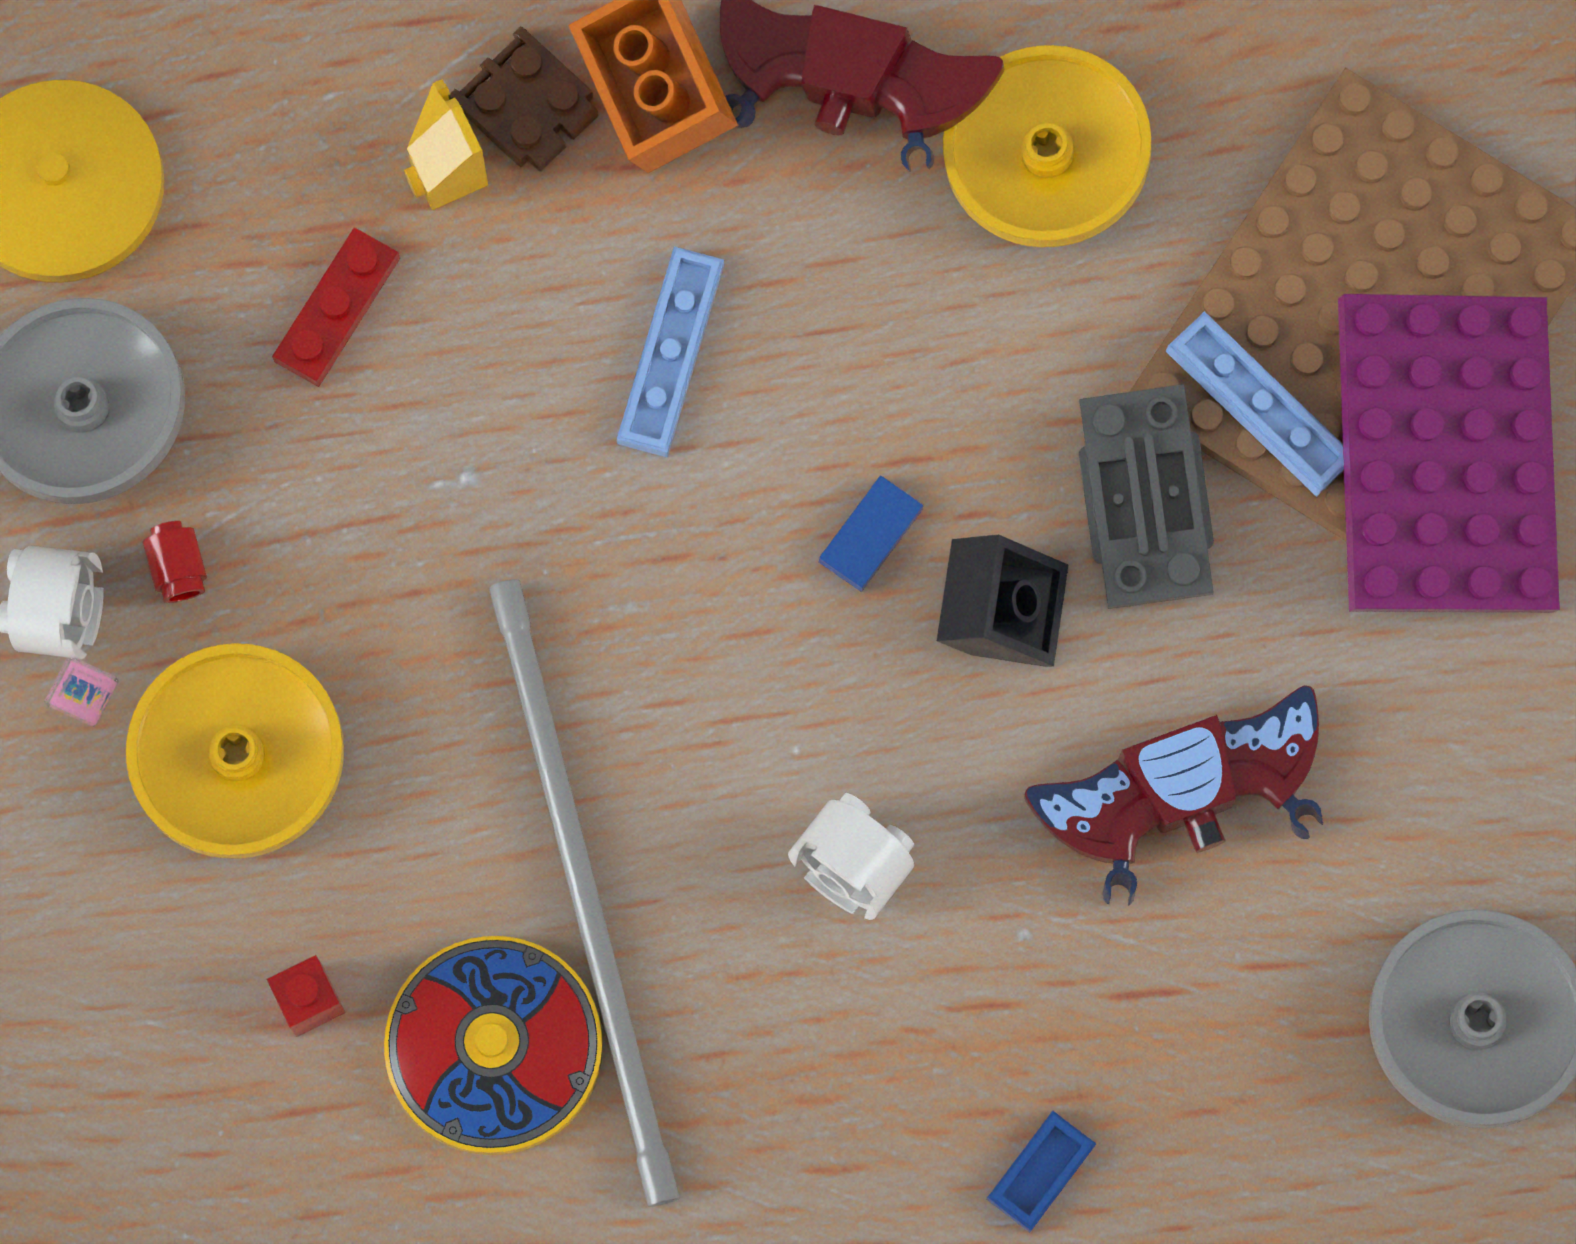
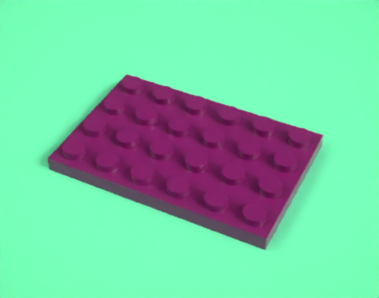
M1343 294L1338 298L1349 612L1553 613L1560 610L1547 297Z

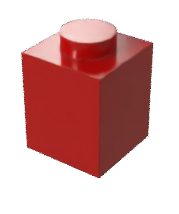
M317 955L266 979L289 1028L296 1037L346 1013Z

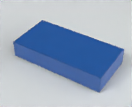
M880 475L821 554L819 563L862 592L923 510V504Z
M1052 1111L986 1200L1028 1232H1031L1095 1147L1096 1143L1056 1112Z

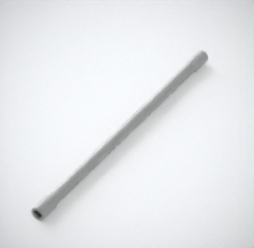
M517 579L501 581L490 586L489 591L499 630L505 638L637 1150V1165L648 1207L667 1204L679 1200L680 1196L670 1157L661 1138L530 633L531 622L521 583Z

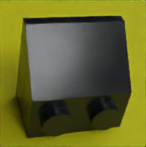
M999 534L952 539L936 641L972 656L1043 667L1054 666L1069 565Z

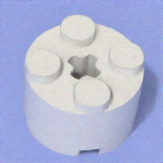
M28 546L24 550L13 549L7 562V576L11 583L8 601L4 600L0 604V633L9 634L11 645L16 651L83 659L87 655L81 647L82 645L93 646L100 626L104 599V588L94 587L93 572L103 573L97 554L40 546Z
M845 793L839 801L829 800L790 849L788 856L794 867L800 860L803 861L810 869L804 879L824 897L851 914L859 906L867 909L864 919L873 920L914 868L913 859L909 854L914 846V842L906 833L893 825H888L887 828L883 827L869 816L871 813L870 809L860 799Z

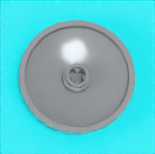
M74 298L39 307L15 321L0 335V473L9 482L32 496L50 502L63 504L92 503L111 498L134 487L152 473L163 461L172 448L182 424L185 410V386L182 371L175 354L160 331L149 320L134 310L115 302L94 298Z
M1473 909L1451 912L1428 920L1413 929L1397 943L1383 963L1373 986L1369 1005V1028L1374 1052L1380 1066L1394 1087L1409 1102L1441 1121L1457 1126L1487 1129L1516 1124L1533 1117L1560 1097L1576 1076V966L1564 949L1553 938L1533 924L1516 916L1497 911Z

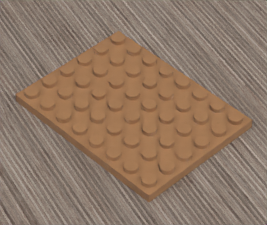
M1345 67L1129 392L1184 384L1191 432L1198 434L1202 452L1346 541L1344 471L1316 497L1166 352L1168 345L1205 311L1343 444L1338 298L1343 294L1547 297L1549 326L1576 284V207Z

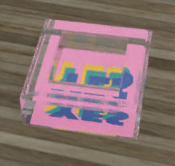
M67 658L44 702L47 706L95 728L119 680L116 676L79 659Z

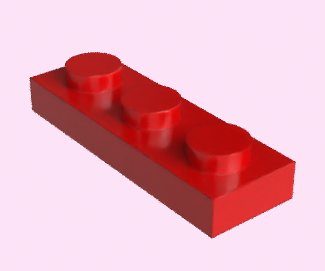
M354 227L272 355L274 362L319 387L400 260L399 252Z

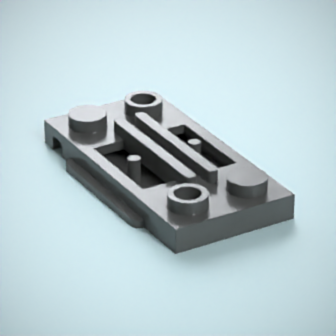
M1184 384L1079 399L1085 447L1079 451L1082 483L1093 559L1096 563L1102 564L1108 609L1213 595L1208 549L1213 546L1214 538L1200 440L1198 434L1191 432Z

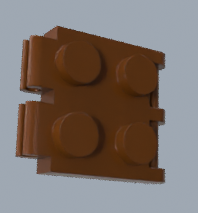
M520 26L513 33L515 39L493 60L486 58L480 64L482 70L460 91L454 89L448 97L449 100L456 98L466 118L520 168L529 161L541 172L566 148L565 141L557 134L560 130L574 140L599 115L597 114L598 110L590 103L593 99L592 90L525 28ZM511 57V59L502 68H500Z

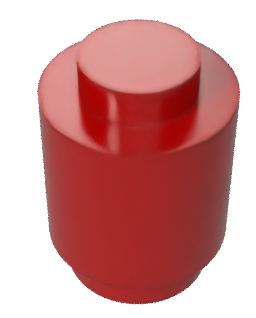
M169 521L152 527L150 529L152 536L144 539L142 543L155 591L162 593L165 603L185 601L205 592L203 581L207 578L194 528L182 527L181 521Z

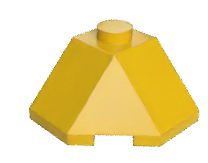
M443 79L434 82L431 86L407 147L411 167L404 169L405 176L415 197L418 198L425 195L432 210L489 185L482 149L456 98L449 100L448 95H450V92Z

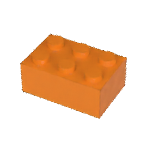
M613 0L568 25L628 160L647 173L660 168L738 126L682 0Z

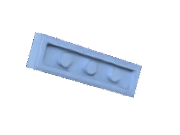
M674 246L617 436L618 445L668 458L724 268V259Z
M1205 311L1168 345L1166 352L1316 497L1344 471L1343 444Z

